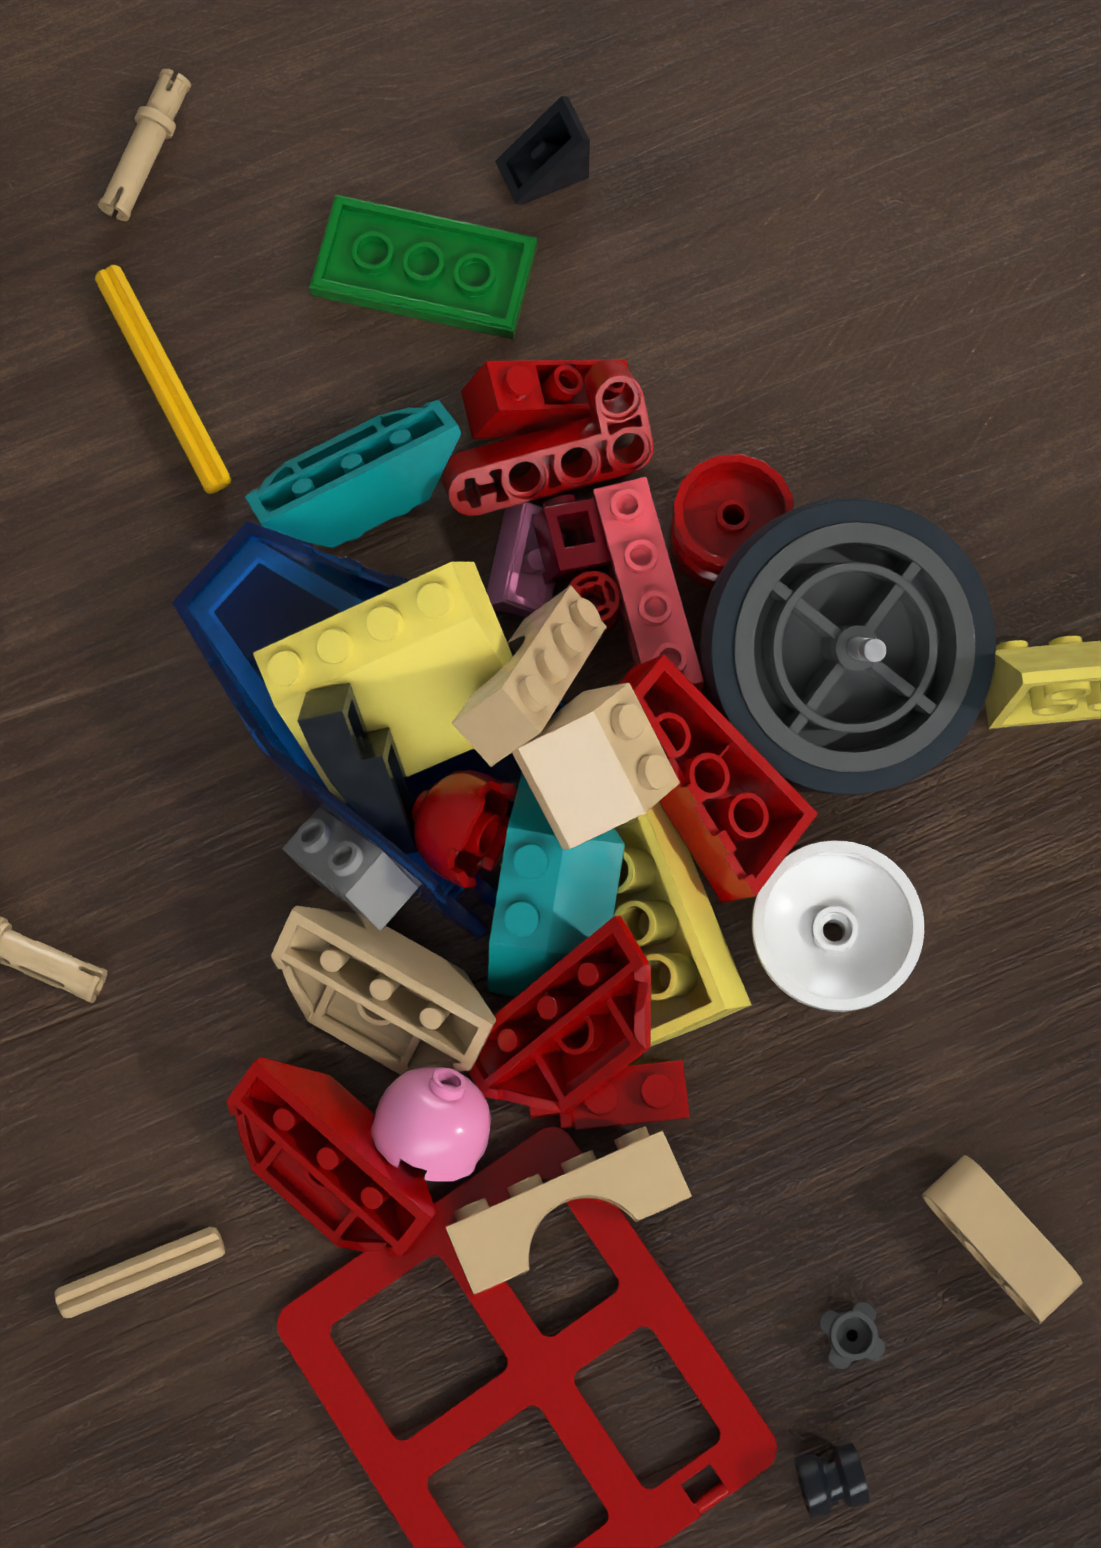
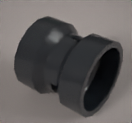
M853 1443L835 1447L830 1455L831 1460H827L825 1456L819 1458L813 1453L794 1458L800 1490L810 1518L827 1515L832 1506L838 1505V1500L841 1499L850 1508L870 1502L863 1468Z

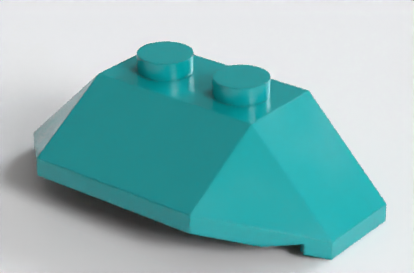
M439 400L427 402L422 408L408 407L378 415L284 462L263 481L260 488L253 489L245 498L264 532L335 548L346 541H352L361 537L366 531L394 517L407 514L412 508L428 501L460 438L461 431L458 424Z
M523 773L521 774L507 828L489 941L487 992L517 997L614 916L625 848L624 841L615 828L576 847L563 850Z

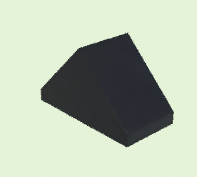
M561 96L495 161L515 204H526L589 178L590 140L569 97Z

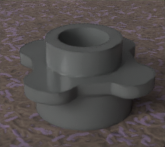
M859 1302L849 1311L837 1313L833 1310H828L822 1314L819 1320V1328L827 1334L831 1348L828 1353V1360L834 1367L846 1369L852 1361L864 1358L876 1361L884 1354L885 1343L878 1337V1330L874 1323L876 1312L870 1304ZM849 1330L857 1332V1339L855 1341L847 1339L846 1335Z

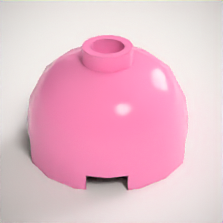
M418 1067L403 1073L385 1090L376 1109L375 1119L371 1127V1135L376 1149L393 1166L398 1168L400 1160H403L413 1167L427 1170L424 1177L425 1180L455 1181L469 1176L474 1171L477 1162L484 1155L490 1133L491 1115L484 1094L471 1080L458 1071L444 1067Z

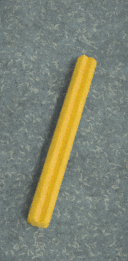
M110 265L106 269L99 270L95 275L98 287L205 492L214 494L227 488L231 484L229 473L121 267Z

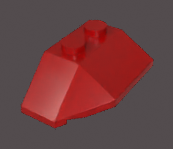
M621 916L612 917L494 1015L496 1022L473 1067L468 1071L474 1084L486 1098L503 1099L521 1105L565 1113L572 1110L651 1048V965Z
M259 1057L253 1062L226 1100L230 1114L235 1115L239 1138L251 1170L335 1246L365 1252H386L389 1256L401 1257L435 1216L436 1211L426 1180L424 1179L423 1170L413 1167L403 1160H400L397 1168L386 1160L376 1149L371 1135L375 1114L331 1075Z

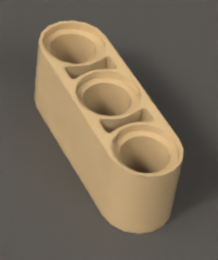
M963 1155L922 1193L924 1201L935 1215L1019 1308L1036 1323L1041 1324L1083 1284L1080 1276L994 1180L970 1157Z

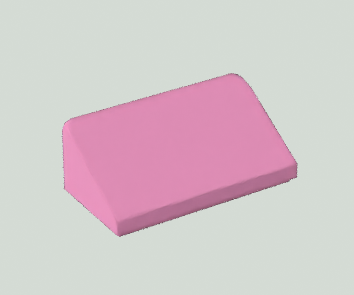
M530 502L505 509L487 588V595L494 611L528 617L553 598L556 582L544 583L542 574L545 572L532 522V519L543 508ZM562 534L563 542H565L566 535Z

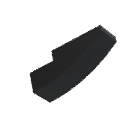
M350 683L306 692L297 721L312 754L331 784L349 806L380 836L404 854L416 853L417 849L414 838L415 821L412 819L415 799L390 728L367 732Z

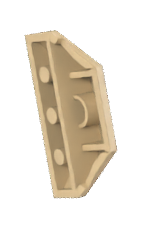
M295 906L291 910L271 954V958L277 968L282 969L287 985L308 1022L400 1075L418 1067H444L458 1072L469 1071L473 1067L496 1022V1018L463 969L386 925L381 931L357 913Z

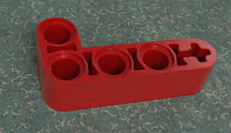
M613 359L602 360L591 367L585 378V393L591 417L466 450L451 456L441 475V481L453 508L460 514L477 516L631 474L643 469L650 462L653 455V439L644 394L640 384L621 362ZM615 382L625 383V387L618 397L612 400L602 399L605 389L610 384ZM625 433L635 434L633 442L628 447L617 450L613 449V445L619 436ZM573 447L584 448L581 457L573 463L561 462L567 450ZM525 461L532 463L531 469L526 475L515 478L509 476L510 470L515 464ZM495 470L499 482L492 483L494 480L490 471ZM473 478V487L465 489L464 480Z

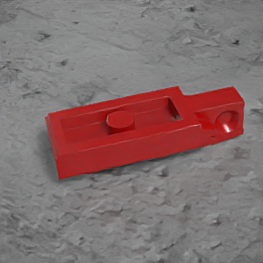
M683 1060L627 1066L569 1112L560 1113L529 1106L530 1118L560 1116L561 1129L575 1128V1131L689 1119L690 1114Z

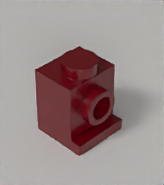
M563 495L543 503L544 508L532 519L545 569V572L542 574L545 584L571 580L583 572H599L611 562L595 498L576 501L575 495ZM562 534L568 536L571 541V547L565 548Z

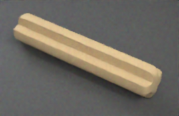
M207 1227L61 1286L55 1290L58 1310L63 1318H72L218 1259L225 1254L222 1237L217 1228Z

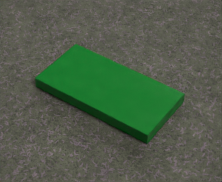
M335 194L309 289L311 296L514 339L537 250V237Z

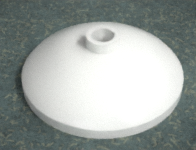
M823 841L802 847L786 856L759 891L752 913V936L757 956L771 980L787 995L800 1003L820 1010L833 1012L855 1011L884 1000L895 992L909 977L919 959L923 946L924 916L920 899L911 881L887 856L868 846L854 842ZM827 923L837 924L842 929V939L839 941L828 940L823 934V926Z

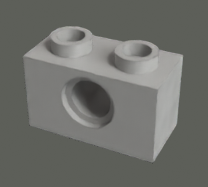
M321 807L301 825L296 834L282 848L318 885L380 931L418 889L384 851Z

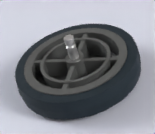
M850 497L821 500L792 509L771 520L744 541L729 558L710 592L704 611L700 637L701 669L710 703L789 784L810 791L842 795L874 793L897 787L925 774L947 757L967 735L983 707L991 685L996 653L995 624L986 589L977 570L959 545L938 526L910 510L886 502Z

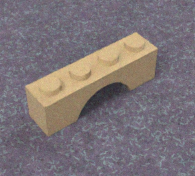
M570 585L526 617L508 641V645L515 652V655L489 681L469 697L452 722L490 767L533 739L544 729L606 629V625L601 621L596 607L589 600L581 598Z
M646 1126L615 1139L614 1142L618 1150L596 1159L593 1150L585 1152L561 1164L564 1175L543 1184L540 1175L537 1174L508 1187L507 1190L511 1198L489 1207L486 1198H483L454 1211L457 1222L447 1226L446 1230L473 1294L476 1295L529 1271L530 1245L538 1225L550 1211L565 1202L581 1198L600 1199L622 1209L635 1222H638L692 1197L663 1130L650 1136Z

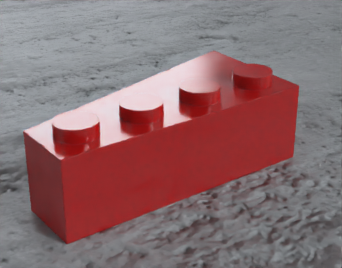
M664 654L632 667L619 684L630 683L680 782L659 801L660 805L721 903L756 897L818 813Z

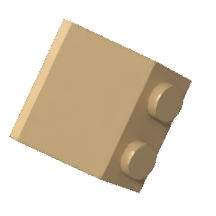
M629 682L581 692L550 717L540 734L512 752L563 850L576 847L645 814L680 783Z

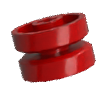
M743 454L717 455L696 465L680 484L673 505V517L670 525L671 550L681 570L698 585L712 589L727 561L744 541L771 520L794 509L793 495L782 475L766 462Z

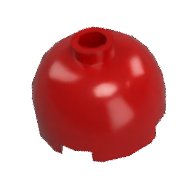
M455 771L436 782L430 790H424L418 796L412 809V819L415 821V844L418 853L433 872L463 888H473L477 885L476 877L473 876L481 867L489 871L493 870L504 852L510 817L506 816L509 800H515L517 793L514 784L479 771Z

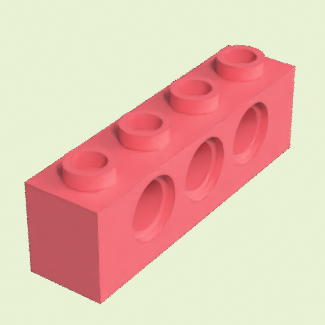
M638 478L593 489V498L596 501L611 562L607 564L609 576L614 579L620 590V616L634 666L664 654L701 692L704 679L647 478Z

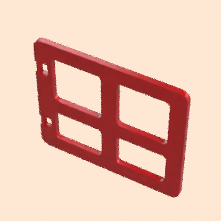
M557 1127L541 1129L433 1204L436 1211L435 1216L401 1257L389 1256L386 1252H363L285 1306L278 1317L277 1330L280 1338L414 1548H466L430 1492L428 1479L433 1473L528 1406H536L542 1410L608 1511L606 1522L571 1548H658L728 1495L733 1494L766 1470L776 1457L777 1443L774 1435L617 1206L594 1198H581L566 1202L616 1276L618 1288L614 1294L556 1335L549 1337L539 1331L507 1281L476 1295L473 1294L446 1230L447 1226L457 1222L453 1212L483 1198H486L489 1207L511 1198L507 1190L508 1187L539 1174L542 1180L548 1181L564 1175L561 1164L581 1155L582 1152L571 1136L563 1129ZM438 1256L444 1261L506 1355L508 1364L501 1374L412 1437L402 1440L393 1434L331 1336V1328L341 1318L429 1257ZM639 1327H648L654 1332L719 1430V1438L715 1444L653 1488L641 1485L574 1383V1377L578 1370ZM710 1464L721 1482L692 1502L681 1485Z

